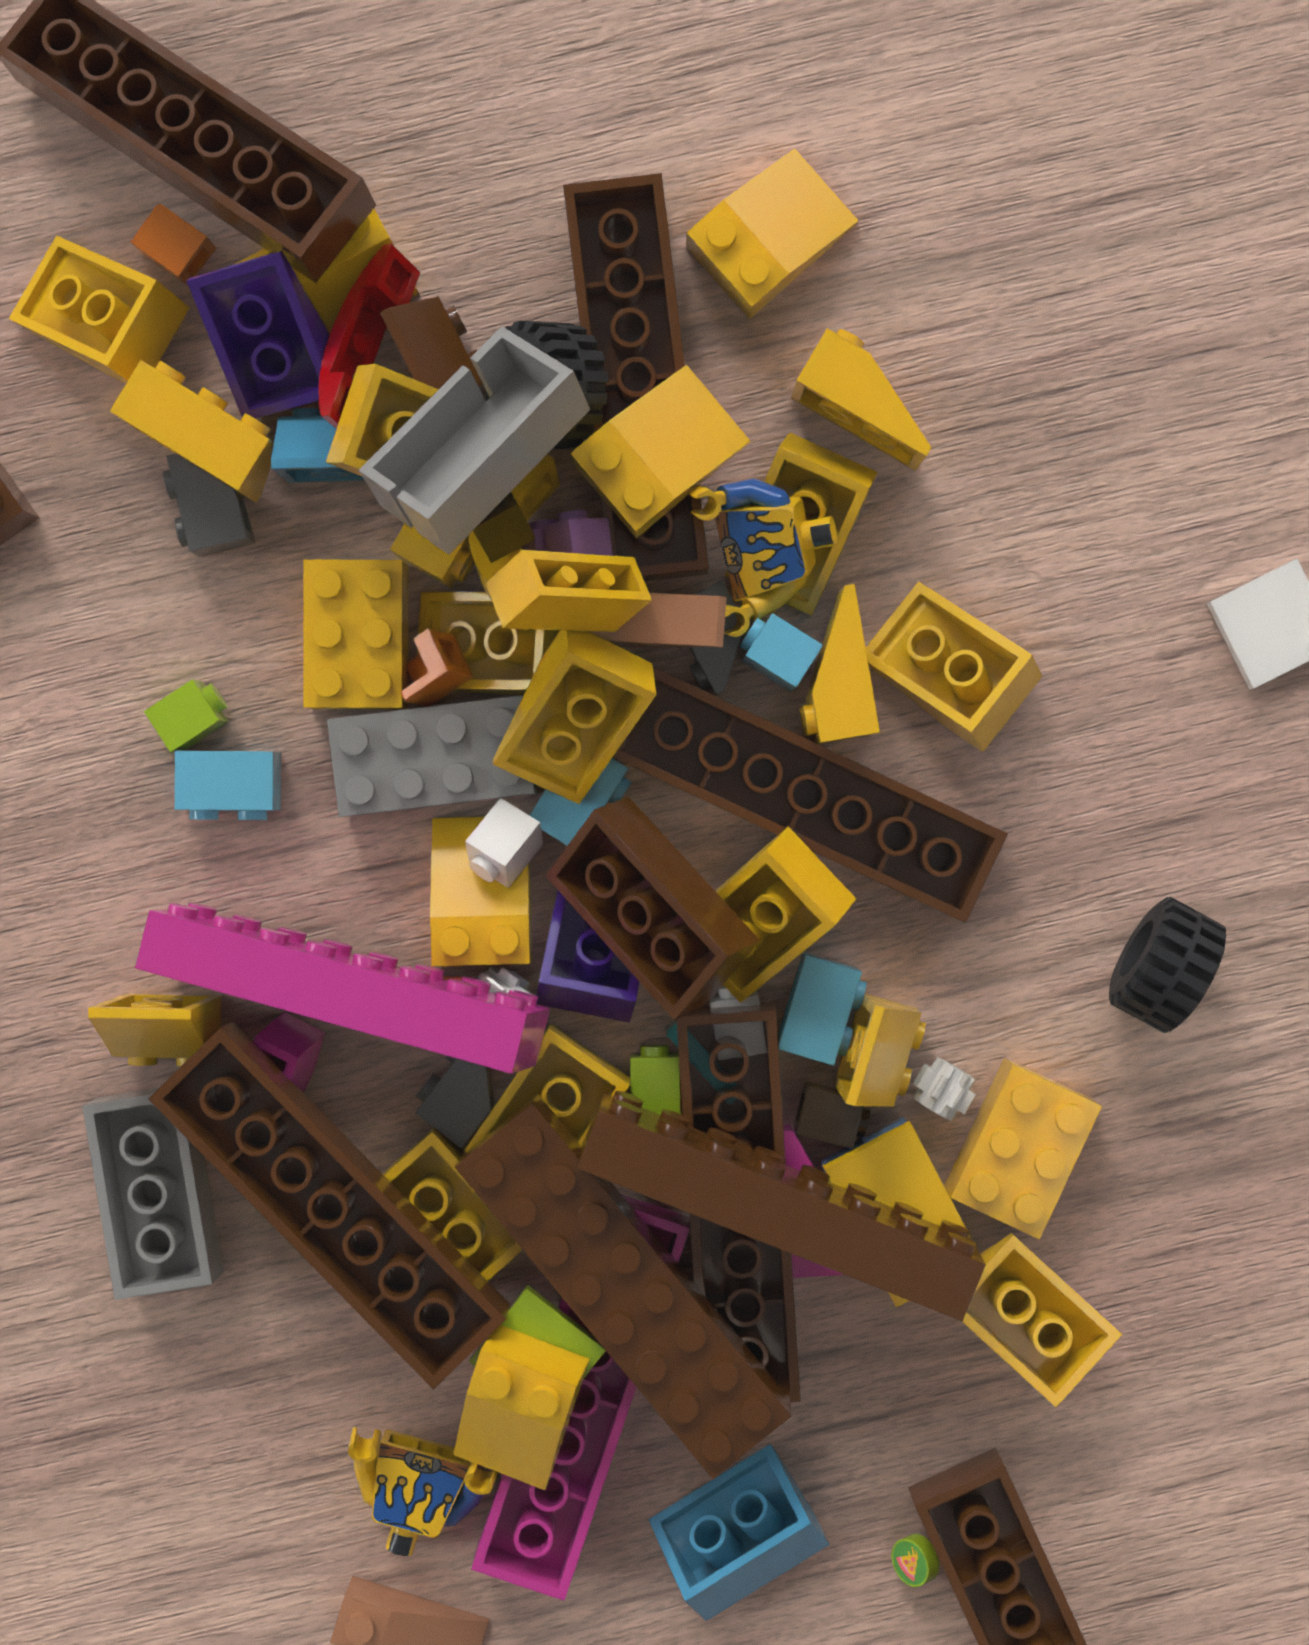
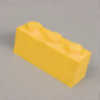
M521 550L485 583L502 628L615 632L652 601L634 557Z

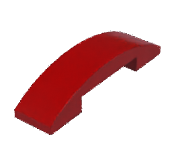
M384 244L359 275L343 302L325 347L319 376V408L321 416L336 429L357 366L373 364L387 328L380 312L390 307L410 303L421 273L392 244Z

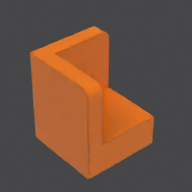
M157 204L130 241L142 255L187 287L189 286L186 281L199 274L216 250V247L206 235L162 204Z
M428 628L414 638L420 654L407 663V670L413 683L400 693L404 702L430 707L473 678L455 635Z

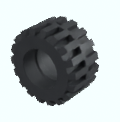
M521 320L513 322L512 326H506L505 328L574 371L590 410L553 449L578 447L583 443V439H588L595 433L594 424H600L603 417L602 406L606 405L608 394L605 393V383H608V373L603 368L605 362L603 352L597 351L598 342L593 335H587V329L571 323ZM486 391L485 400L487 401L490 398V396Z
M1171 896L1164 898L1148 911L1127 941L1112 974L1109 989L1110 1004L1162 1033L1174 1030L1198 1006L1218 971L1225 950V926Z

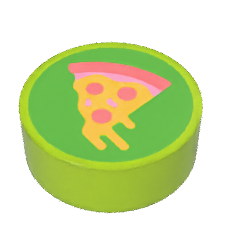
M910 1534L893 1545L891 1552L892 1564L896 1574L905 1584L911 1587H920L937 1577L940 1566L939 1558L932 1543L926 1537L920 1534Z

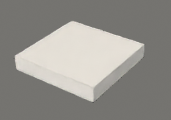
M1294 559L1206 603L1249 690L1309 661V581L1298 559Z

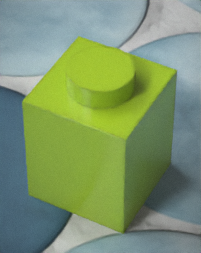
M194 679L143 711L171 753L187 750L229 722L222 712L227 708V704L212 683L205 686L202 681Z
M668 1044L640 1045V1053H631L630 1056L631 1095L638 1097L644 1102L642 1108L657 1114H661L662 1109L681 1114L679 1052H669Z

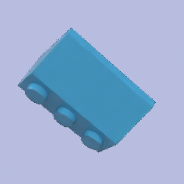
M293 409L292 417H278L271 456V469L288 483L365 481L362 476L326 463L336 428L321 416L320 409Z
M771 1444L648 1519L685 1602L705 1621L830 1545L808 1501Z

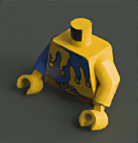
M752 478L720 485L716 492L701 485L693 487L689 495L693 498L708 496L707 505L703 509L692 510L691 513L705 521L715 518L734 601L743 600L740 608L726 605L725 618L735 612L737 623L732 629H727L724 632L725 635L732 637L741 636L749 628L750 620L756 621L757 618L760 619L782 607L806 584L807 575L810 574L816 564L814 549L837 545V530L832 516L807 521L803 501L800 497H789L785 490L758 479Z
M353 1427L348 1454L353 1459L354 1472L363 1501L372 1506L373 1521L391 1526L385 1547L396 1555H413L419 1534L437 1538L443 1526H456L479 1505L485 1494L492 1491L499 1473L494 1470L484 1471L478 1467V1464L453 1455L455 1447L389 1429L385 1430L381 1441V1431L378 1429L374 1430L373 1438L366 1439L359 1436L357 1433L358 1427Z

